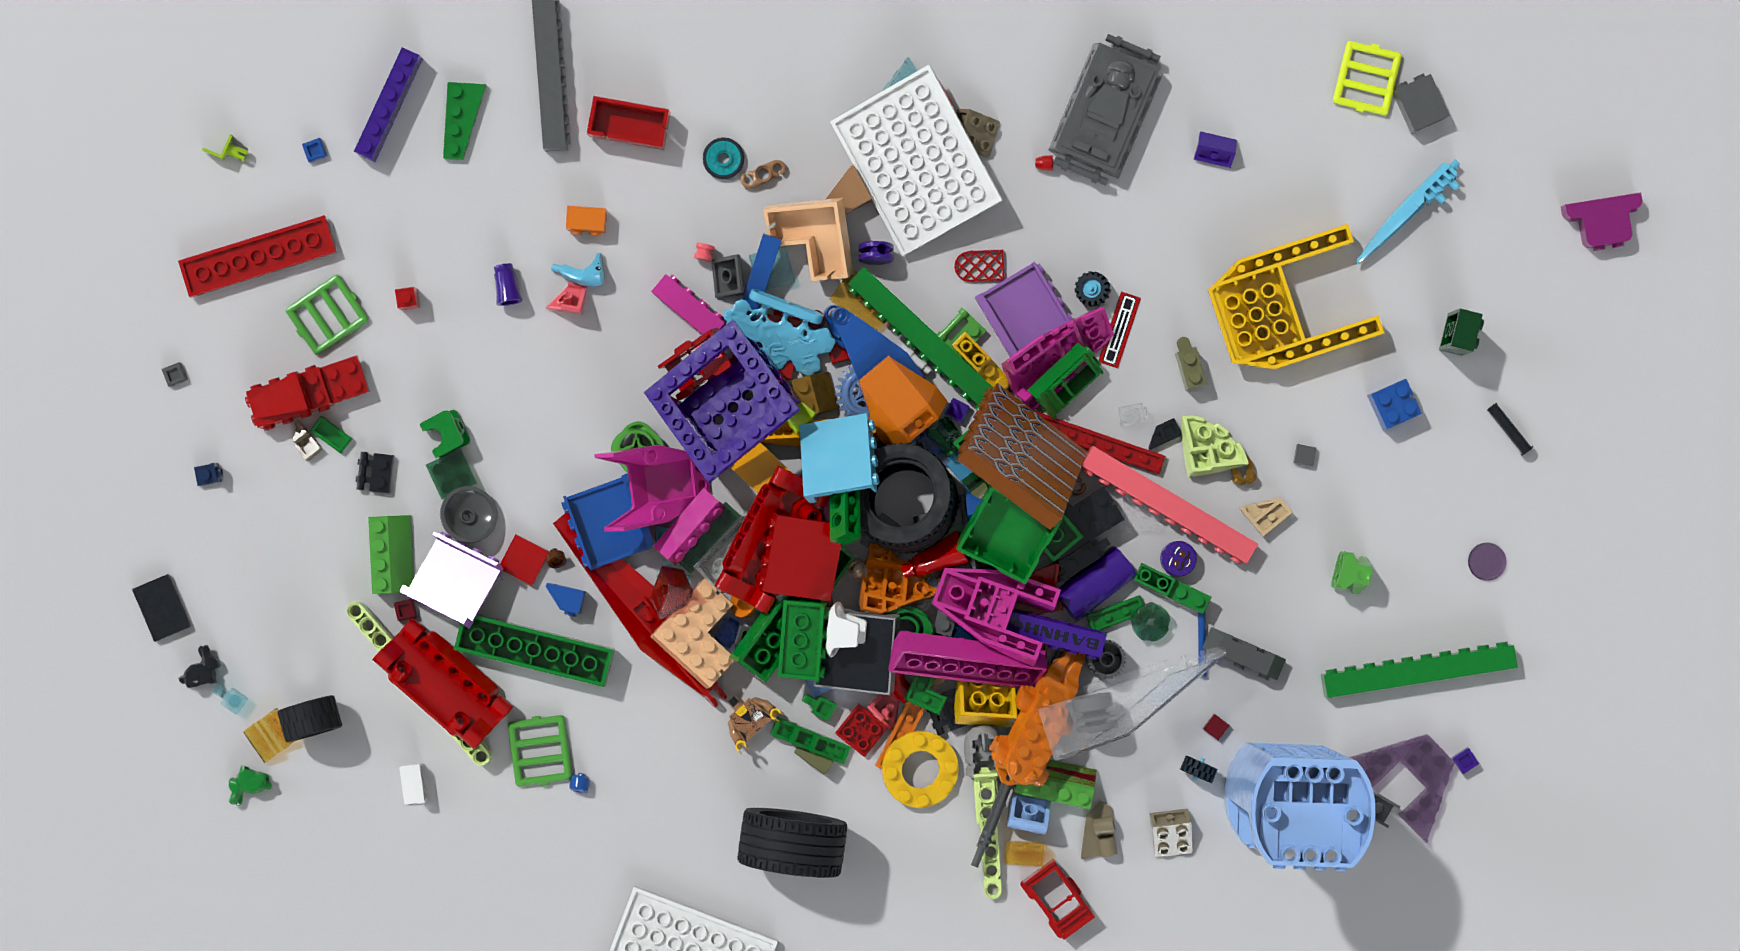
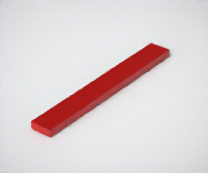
M1035 411L1080 447L1089 450L1091 446H1094L1116 460L1160 474L1166 456L1057 418L1053 420L1049 415Z

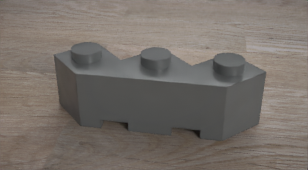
M1211 627L1202 647L1209 651V656L1219 659L1220 656L1233 661V666L1242 670L1245 667L1259 673L1258 677L1267 681L1270 678L1278 680L1286 659L1213 627Z

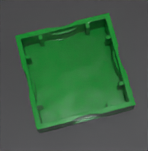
M989 484L958 539L956 550L979 562L989 564L1001 573L1026 585L1039 562L1041 553L1052 540L1062 519L1049 530Z

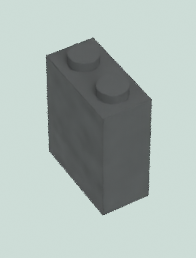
M1424 73L1413 78L1414 82L1409 84L1407 81L1400 83L1396 86L1397 89L1393 91L1394 98L1411 134L1450 116L1431 74L1427 76Z

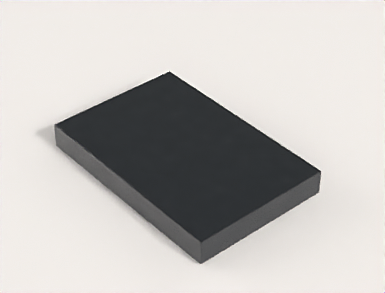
M169 574L132 589L154 642L191 627Z

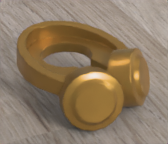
M1248 456L1249 464L1245 471V478H1242L1241 472L1237 468L1231 469L1232 481L1237 485L1251 484L1257 478V475L1254 473L1253 462Z

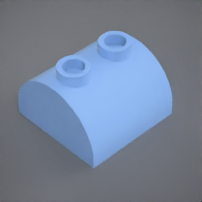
M1013 792L1007 827L1045 835L1048 828L1051 801Z

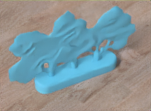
M751 289L749 298L754 302L762 304L760 309L752 310L750 304L741 299L735 302L732 309L724 310V319L727 321V324L734 320L747 337L755 342H760L763 345L762 349L778 370L782 369L786 362L791 360L796 371L806 376L814 375L815 372L821 370L820 359L817 356L831 352L836 341L831 337L828 328L810 330L808 322L820 324L824 317L823 314L757 289ZM769 308L784 312L780 322L775 323L768 319L766 313ZM747 311L752 312L750 315H746ZM760 313L762 314L758 320L751 321L753 315L759 316ZM788 315L803 319V323L797 328L793 327L787 321ZM763 317L766 318L765 323L762 321ZM804 330L807 331V336L803 335Z

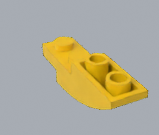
M966 332L951 345L992 387L998 383L1006 390L1010 388L1005 373Z

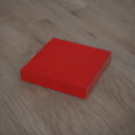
M515 534L500 563L504 568L502 571L533 586L550 551Z

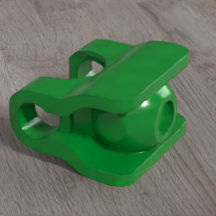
M456 410L442 411L420 423L422 431L436 429L441 433L442 441L440 445L432 450L435 458L445 456L470 443V437Z

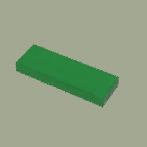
M1138 595L1087 614L1086 617L1090 628L1103 630L1147 612L1141 596Z

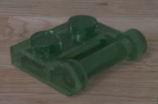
M942 417L936 426H932L927 431V435L937 441L941 451L948 457L958 451L953 442L962 434L948 417ZM943 429L948 431L945 436L941 432Z

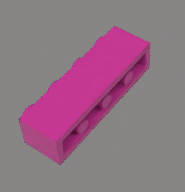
M665 274L651 291L702 335L710 329L718 328L720 330L726 325L721 314L717 311L712 313L708 309L710 305L704 300L700 299L698 301L693 297L695 293L687 286L683 289L679 285L681 281L674 275L669 277Z
M703 488L653 547L676 566L678 562L684 559L689 549L696 545L702 534L709 530L714 520L721 516L726 507Z

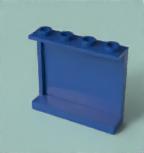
M628 473L621 475V478L568 497L563 496L564 502L561 503L565 513L569 512L571 520H568L571 531H576L577 538H574L578 549L582 548L584 553L581 556L584 567L588 566L590 571L654 548L655 544L648 526L627 531H604V527L632 508Z

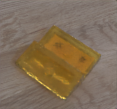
M278 708L272 710L243 731L264 763L296 742H285L277 714Z

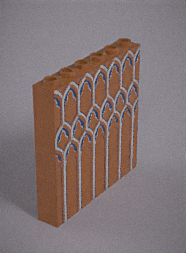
M997 383L993 388L989 387L984 392V398L978 405L979 409L973 416L974 420L968 427L969 431L963 438L965 442L958 449L960 454L957 460L1051 530L1063 517L1087 451Z

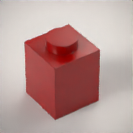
M417 288L395 289L398 309L420 308Z

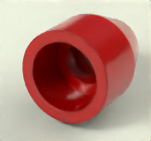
M1043 155L1036 158L1035 168L1043 171H1053V155Z

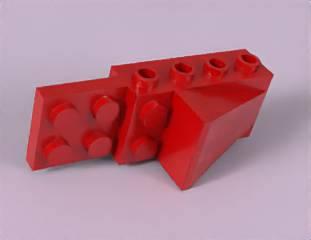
M356 355L323 367L313 365L305 368V372L298 373V371L289 373L282 380L279 377L268 381L269 384L264 386L261 384L253 385L250 387L251 390L246 391L247 397H245L248 408L251 407L253 413L251 419L254 426L267 431L276 428V424H289L294 422V418L301 417L303 419L312 416V412L319 410L320 413L330 410V406L369 393L370 390L359 357Z

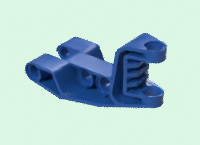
M836 305L826 307L824 316L830 332L836 340L835 342L843 349H846L858 380L887 356H890L926 379L909 354L847 309ZM835 308L830 318L828 312L830 309Z

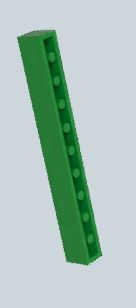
M863 267L848 283L850 287L848 290L855 297L859 295L864 300L862 303L870 311L874 309L878 313L877 317L884 324L888 322L892 326L891 330L898 337L902 335L906 339V345L912 350L916 348L920 352L919 357L926 363L930 361L934 365L933 370L940 376L944 374L948 378L947 383L954 389L958 387L962 391L960 395L968 402L972 400L976 404L974 408L978 410V405L984 398V392L989 387H993Z
M1506 641L1496 643V647H1489V644L1479 645L1477 650H1470V647L1460 648L1458 653H1451V650L1441 651L1439 656H1432V653L1422 654L1420 659H1413V656L1403 657L1401 662H1394V659L1384 660L1382 665H1375V662L1365 663L1363 668H1356V665L1346 666L1344 671H1337V668L1325 670V674H1321L1324 697L1331 698L1518 668L1515 647Z

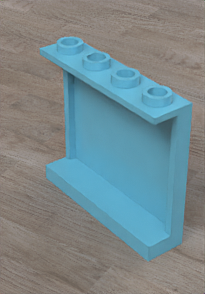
M867 413L800 425L804 497L809 503L817 502V497L867 488L877 492L879 476L875 469L878 466L877 456L874 455V449L877 448L876 439L873 437L875 422L873 419L871 420Z

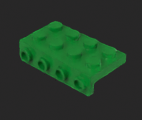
M784 599L778 677L814 680L818 683L821 678H824L825 666H822V660L826 659L827 653L826 647H824V640H827L825 622L826 620L828 621L830 609H827V603Z

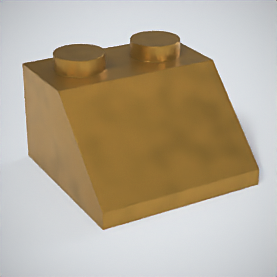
M829 372L791 380L797 397L814 411L816 415L838 409Z

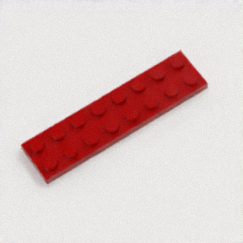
M323 215L178 260L188 296L192 298L337 253L327 218Z

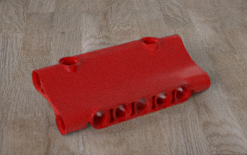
M411 618L372 660L388 674V679L391 683L397 686L438 722L450 735L459 736L471 748L475 749L514 706L502 695L498 696L499 689L497 685L461 653L454 650V647L435 631L426 633V628L417 620Z

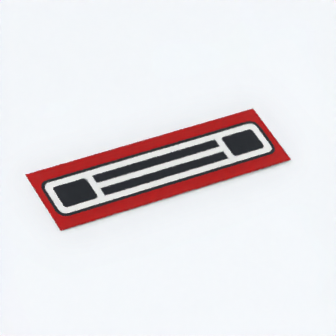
M1121 291L1110 324L1114 336L1103 346L1099 357L1100 363L1115 368L1119 367L1141 300L1140 297Z

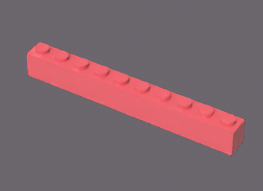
M1091 446L1082 465L1083 473L1090 477L1094 474L1100 478V483L1107 487L1111 484L1116 487L1115 491L1124 497L1126 494L1133 497L1132 502L1139 506H1142V504L1148 506V511L1158 516L1160 513L1166 517L1165 521L1169 524L1182 526L1181 530L1190 536L1192 533L1197 535V540L1205 545H1208V543L1214 545V550L1224 555L1226 552L1232 556L1230 559L1239 565L1241 562L1248 563L1258 543L1098 448Z

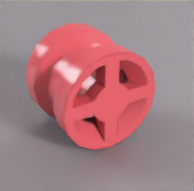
M696 243L697 252L693 258L712 262L713 258L711 255L715 250V246Z

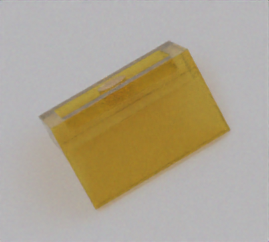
M1005 840L1004 864L1043 866L1044 842Z

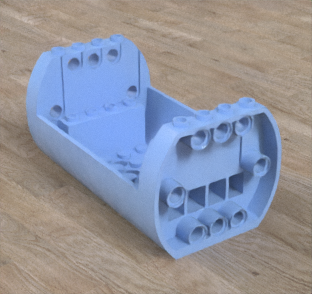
M1245 742L1230 763L1225 781V808L1230 825L1242 843L1247 844V848H1257L1267 863L1273 865V868L1285 869V866H1293V869L1306 870V866H1312L1314 870L1324 871L1327 867H1335V871H1347V868H1353L1361 860L1373 836L1375 798L1368 776L1356 760L1323 745ZM1356 810L1357 818L1352 821L1349 820V812ZM1289 849L1295 852L1292 859L1285 858V853ZM1309 850L1315 851V857L1312 860L1306 859V853ZM1332 850L1335 851V858L1332 861H1328L1326 859L1327 853Z

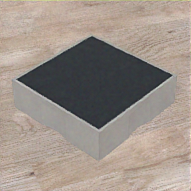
M844 609L845 613L867 621L865 643L858 644L856 647L839 648L833 657L826 653V659L822 660V666H825V676L821 678L819 683L814 681V686L890 695L894 692L896 673L889 672L888 668L893 641L899 633L900 615L888 613L879 615ZM827 620L825 622V628H827L828 626Z

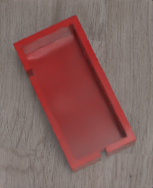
M593 96L587 135L606 140L607 136L610 141L664 150L667 137L666 130H668L671 112L665 108Z

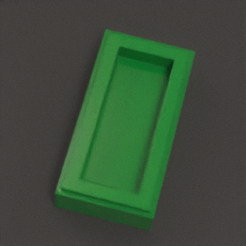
M320 416L310 432L340 454L343 453L353 439L323 416Z

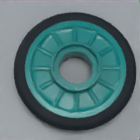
M730 138L714 139L706 146L703 152V165L706 171L718 179H729L736 176L744 165L743 149L736 141ZM726 153L729 156L727 163L722 164L718 161L720 154Z

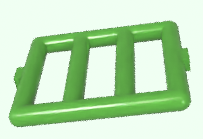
M338 274L329 278L285 310L298 329L296 332L301 338H304L315 355H320L369 320L357 302L358 298L355 293H351ZM334 284L338 286L359 317V319L349 324L327 292V289ZM318 295H321L343 327V330L335 335L311 302ZM302 306L306 307L328 339L319 346L295 313Z
M563 715L542 718L534 716L531 717L532 719L508 723L516 786L534 784L543 786L548 785L549 782L571 779L572 768L565 717ZM558 723L559 735L517 740L516 729ZM558 742L561 744L562 754L520 759L519 748ZM563 761L564 773L522 778L521 767Z

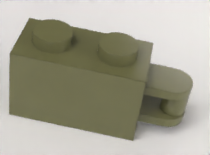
M1187 337L1179 338L1177 340L1179 352L1175 353L1185 390L1205 385L1206 380L1196 347L1191 348Z

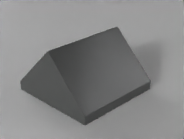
M740 254L713 259L712 271L715 298L744 295Z

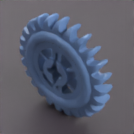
M849 366L850 373L843 371L845 379L838 378L842 385L835 386L840 389V392L835 393V395L841 397L836 403L843 404L839 408L840 411L847 410L844 414L845 417L851 414L853 416L867 413L870 417L860 385L858 387L855 386L858 383L853 367ZM856 388V395L853 397V389ZM863 400L865 402V407H862L857 403Z

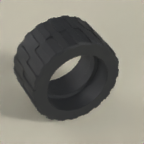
M333 695L298 703L280 709L277 712L285 742L301 740L342 727L338 707Z

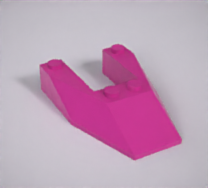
M945 568L932 605L982 643L1017 661L1034 666L1043 643L1006 630L1015 602L1018 601L1053 613L1061 590L1029 579L1025 585L1001 573L999 570Z

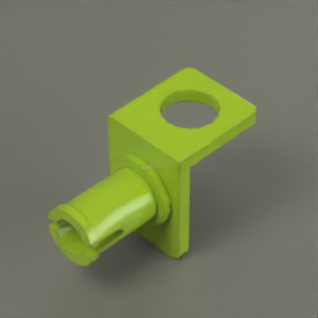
M231 134L221 155L202 148L203 152L224 160L225 156L230 155L244 162L246 157L239 153L246 156L248 154V150L233 144L234 136Z

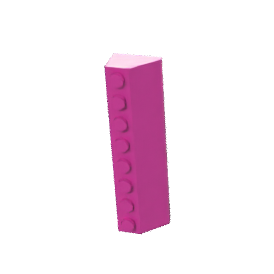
M900 631L893 641L888 669L889 672L1020 688L1021 686L1035 687L1047 670L1044 649H1040L1035 665L1031 666L1017 661L979 640Z

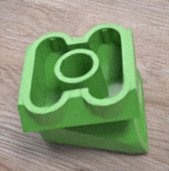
M1340 551L1331 587L1337 590H1345L1349 587L1351 593L1360 594L1369 585L1373 569L1369 559L1363 556L1356 559L1354 553Z

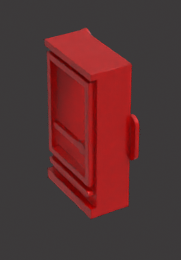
M710 329L693 342L690 340L685 341L675 348V354L659 364L658 368H666L669 372L682 361L681 358L686 354L690 355L692 350L711 338L719 329ZM727 348L721 353L725 361L706 375L703 370H700L699 372L702 375L700 379L695 381L692 377L678 388L680 392L676 394L677 400H683L708 379L730 368L731 364L737 361L731 349Z
M1054 859L1020 883L1028 897L1035 899L1048 917V924L1058 938L1065 940L1095 918L1080 897L1081 890L1071 877L1065 876ZM1055 870L1072 894L1068 895L1065 900L1054 908L1048 910L1032 886ZM1075 897L1080 905L1059 921H1056L1051 913Z

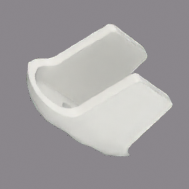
M836 602L829 611L826 650L830 657H833L839 648L856 647L858 644L865 643L867 621L845 613L840 602Z

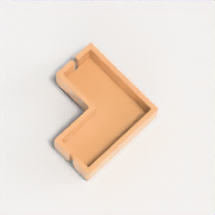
M843 198L771 204L763 209L766 226H770L775 222V225L766 230L767 234L782 239L780 246L806 244L811 281L828 280L830 277L831 279L849 278L854 273Z
M704 578L650 637L707 689L734 662L730 658L731 654L708 633L733 604L722 593L716 594L717 589Z

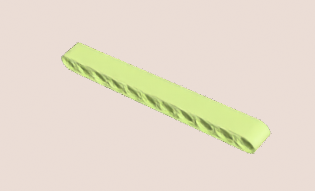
M361 602L349 604L346 610L348 617L379 652L393 639L392 635L365 604ZM356 605L361 608L359 616L353 614V608ZM367 620H371L374 624L371 631L365 627ZM381 634L386 637L384 645L378 643V636ZM452 736L477 765H485L492 759V752L483 741L473 749L467 746L465 741L459 736ZM479 751L486 753L487 759L485 761L479 760Z

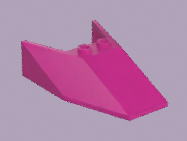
M653 445L594 454L597 459L622 464L627 467L631 492V510L604 527V531H627L670 522L686 509L703 488L711 494L710 483L706 481L686 451L662 445Z

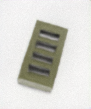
M796 747L794 750L796 755L823 774H826L834 763L831 759Z

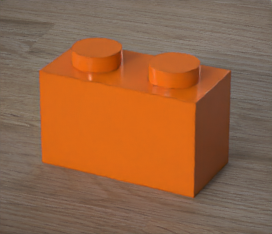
M567 206L566 229L570 231V234L582 235V232H589L591 236H601V233H606V208Z

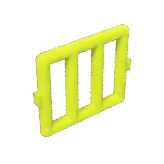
M1348 41L1339 71L1333 102L1356 108L1355 111L1362 113L1368 111L1387 115L1402 54L1379 48L1380 45L1371 44L1370 46ZM1352 50L1393 59L1391 70L1350 60ZM1348 68L1389 77L1387 88L1346 79ZM1344 86L1385 96L1382 107L1341 97Z

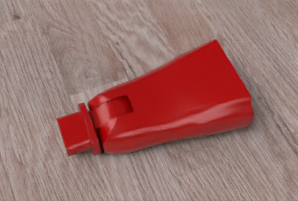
M958 530L934 546L916 554L912 561L909 559L908 563L901 565L904 577L927 576L945 568L970 563L967 555L956 550L957 542L960 538Z

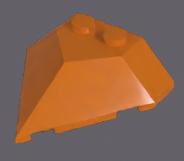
M874 543L869 544L864 563L866 573L862 577L859 605L861 611L881 615L934 596L937 588L929 585L923 576L905 578L901 565L907 563L904 559L900 560L891 550L888 551Z

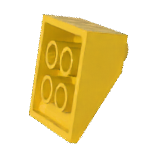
M956 680L955 724L1011 727L1017 719L1015 687Z

